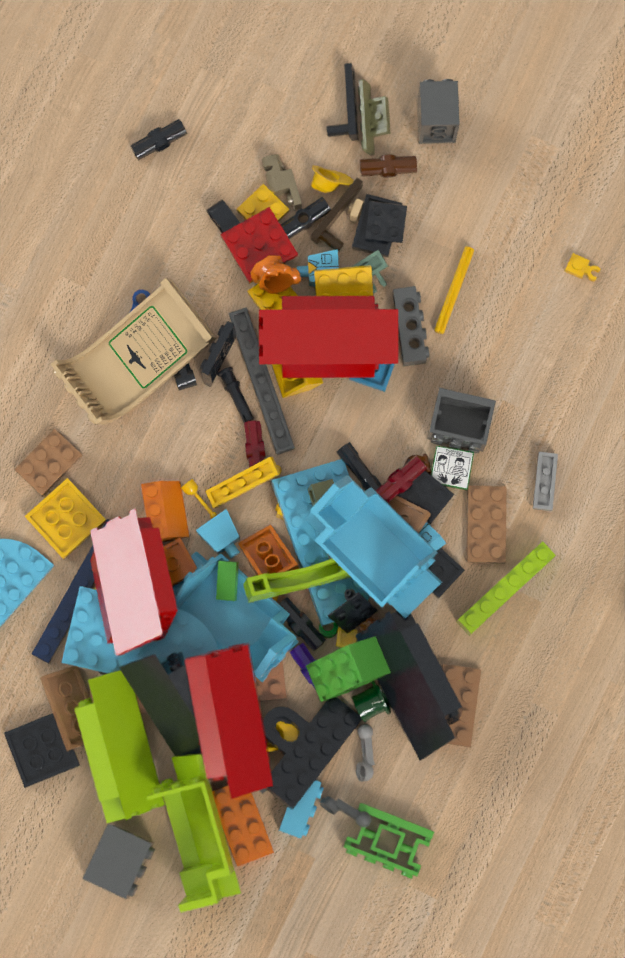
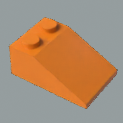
M272 525L265 527L238 543L256 576L265 573H280L299 569L297 562Z

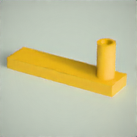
M269 457L205 492L212 507L217 508L280 475L282 469L275 463L273 457Z

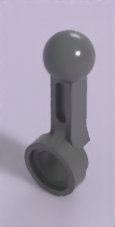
M327 796L319 803L326 811L333 815L338 811L345 813L356 820L360 827L364 828L371 824L372 818L368 812H360L339 798L335 801Z

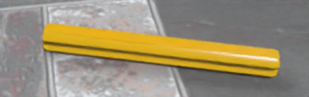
M466 246L464 248L434 329L436 333L444 334L474 253L472 247Z

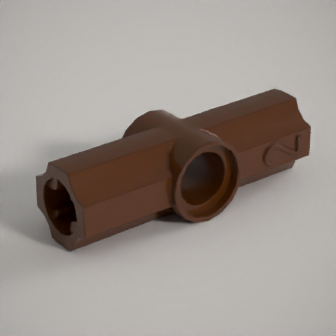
M388 154L379 158L360 159L361 176L381 175V177L390 178L397 176V174L417 173L416 156L396 157L395 155Z

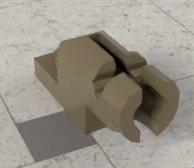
M279 155L264 157L262 163L264 170L267 171L266 178L270 191L276 197L288 194L289 205H293L294 211L302 209L292 168L285 170Z

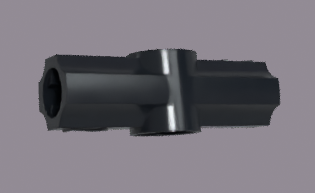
M178 119L163 128L153 129L145 138L130 146L139 161L155 151L161 152L167 149L172 142L187 135V131L182 121Z
M322 196L306 208L298 210L293 217L282 223L281 226L288 238L291 239L301 231L309 229L313 223L328 214L331 208ZM302 216L308 217V221L305 223L299 222V219Z
M288 597L279 603L280 606L290 613L286 619L288 626L313 651L317 650L326 639L313 626V622Z

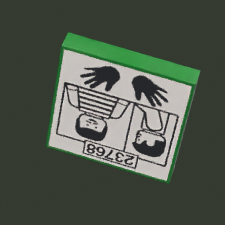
M436 445L431 476L445 487L468 490L474 452Z

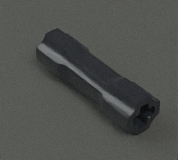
M350 442L336 452L361 482L362 488L365 491L370 487L377 490L382 485L360 459L358 452Z

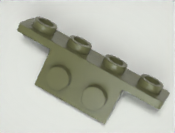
M362 79L359 80L358 87L361 103L359 111L362 119L360 129L363 135L361 146L364 152L369 155H375L374 137L391 134L389 102L386 96L371 99L370 84Z

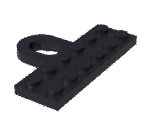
M337 697L328 699L310 723L288 707L271 709L263 719L266 739L282 752L284 756L271 772L273 786L265 789L293 810L362 720L360 715ZM284 722L285 724L295 726L298 731L297 739L292 742L284 740L276 730V724Z

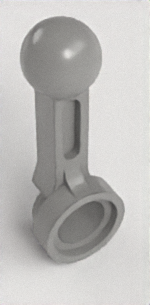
M363 724L358 728L363 761L359 762L356 766V776L361 782L369 781L373 777L372 765H375L371 739L373 729L368 724Z

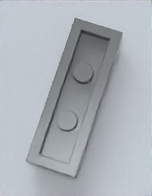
M538 452L533 509L553 510L558 454Z

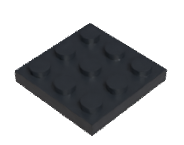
M227 321L225 326L222 325L217 334L219 336L217 342H213L210 346L209 358L204 359L200 366L203 382L209 387L212 386L236 339L235 326Z
M53 713L4 732L24 788L80 766L75 750H66Z

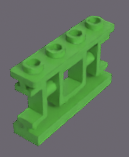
M360 803L358 811L368 812L371 816L388 822V825L380 823L377 832L361 827L357 840L347 836L343 846L347 849L345 853L355 857L359 853L365 856L364 860L373 864L376 861L384 863L383 868L394 871L395 868L402 871L401 875L411 879L413 875L418 876L422 865L412 861L419 843L429 847L434 831ZM401 827L421 835L425 839L416 838L413 847L403 843L406 833L399 831V828ZM382 829L400 835L394 854L376 848ZM362 836L373 840L370 850L377 852L375 856L350 845L352 842L359 845ZM399 851L410 854L407 864L414 868L410 870L387 861L388 857L396 860Z

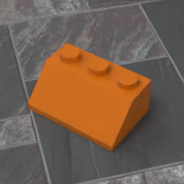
M156 481L141 484L146 517L151 518L153 528L159 527L162 542L176 540L179 537L181 539L189 538L181 482Z

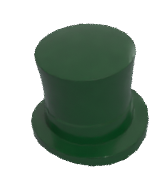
M374 681L371 682L372 687L352 696L354 706L364 722L383 712H386L387 715L391 713V707L383 691Z

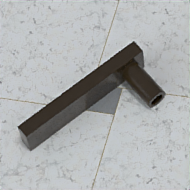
M358 177L311 234V240L316 244L321 240L333 250H338V252L343 247L344 243L328 232V230L362 189L363 181Z

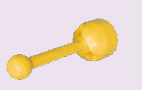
M193 479L181 487L184 493L194 495L210 514L211 519L217 516V513L213 512L198 495V485Z

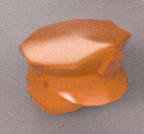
M267 256L257 262L250 273L254 283H258L261 290H266L270 294H279L288 290L292 285L301 282L299 270L284 264L281 256Z

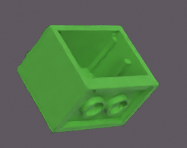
M376 636L346 645L306 665L321 702L349 693L391 673Z

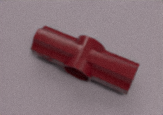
M256 420L244 422L245 448L249 468L266 458L260 421Z
M414 456L402 468H398L391 473L387 481L375 491L389 503L395 496L405 492L413 484L412 481L420 476L427 467L417 456Z

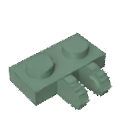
M379 250L352 266L371 265L372 277L376 275L383 287L387 285L380 272L387 268L388 264ZM373 283V293H375L377 288Z

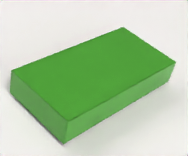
M218 561L216 600L237 601L239 562Z

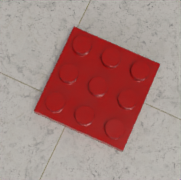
M270 207L220 234L249 284L253 282L250 274L253 267L267 256H281L284 264L298 256L297 251Z

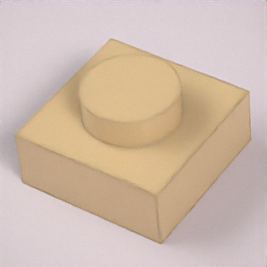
M356 199L355 204L351 203L348 214H350L349 221L357 223L363 208V200Z

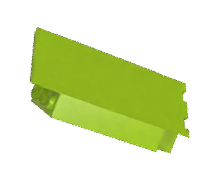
M121 670L88 679L93 701L92 698L81 700L76 706L75 712L106 822L110 823L121 819L128 820L132 816L141 815L151 811V809L164 806L163 796L150 800L147 799L152 789L156 788V785L159 784V778L135 692Z
M201 754L171 757L178 780L173 781V778L162 780L147 796L148 800L164 797L184 868L180 872L186 896L178 904L180 913L217 904L222 898L241 894L210 782L206 778Z

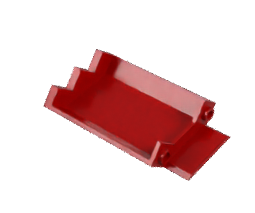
M249 643L232 645L225 649L208 651L207 654L187 657L185 663L206 778H212V781L223 780L224 776H227L231 799L273 786L269 765L270 755Z

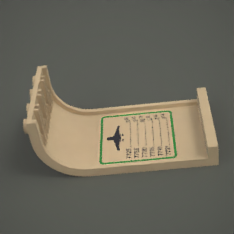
M165 278L161 281V286L89 348L70 359H56L51 363V366L54 368L53 373L64 381L66 390L70 394L73 393L77 399L76 403L80 408L86 410L88 413L87 417L93 424H108L130 412L217 339L172 279Z

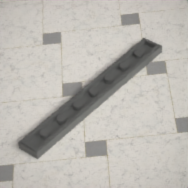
M247 307L230 312L229 317L231 323L235 326L236 337L276 454L279 455L294 450L295 447L267 365L259 364V342Z

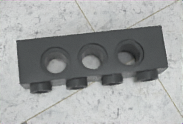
M416 286L393 289L394 308L398 309V335L403 367L426 364L427 358L430 355L428 346L425 347L424 344L427 334L426 329L422 328L421 321H424L423 310H419L418 303H421L420 291L416 292ZM410 304L414 309L408 312L403 307ZM408 323H414L416 325V329L410 330L406 327V325ZM411 341H417L419 343V347L412 348L410 347L409 343Z

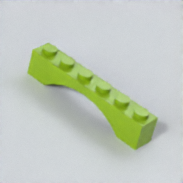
M542 541L456 622L470 636L556 555Z
M332 558L301 569L280 573H265L246 578L243 586L248 603L351 578V576Z

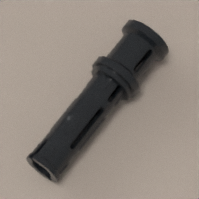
M231 366L218 372L217 375L221 377L225 385V391L231 395L243 423L254 420L255 418L240 390V381H237L233 373V367Z

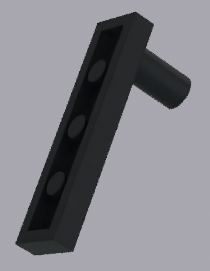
M346 63L344 68L348 124L327 126L328 137L349 135L351 141L359 140L355 73L352 63Z

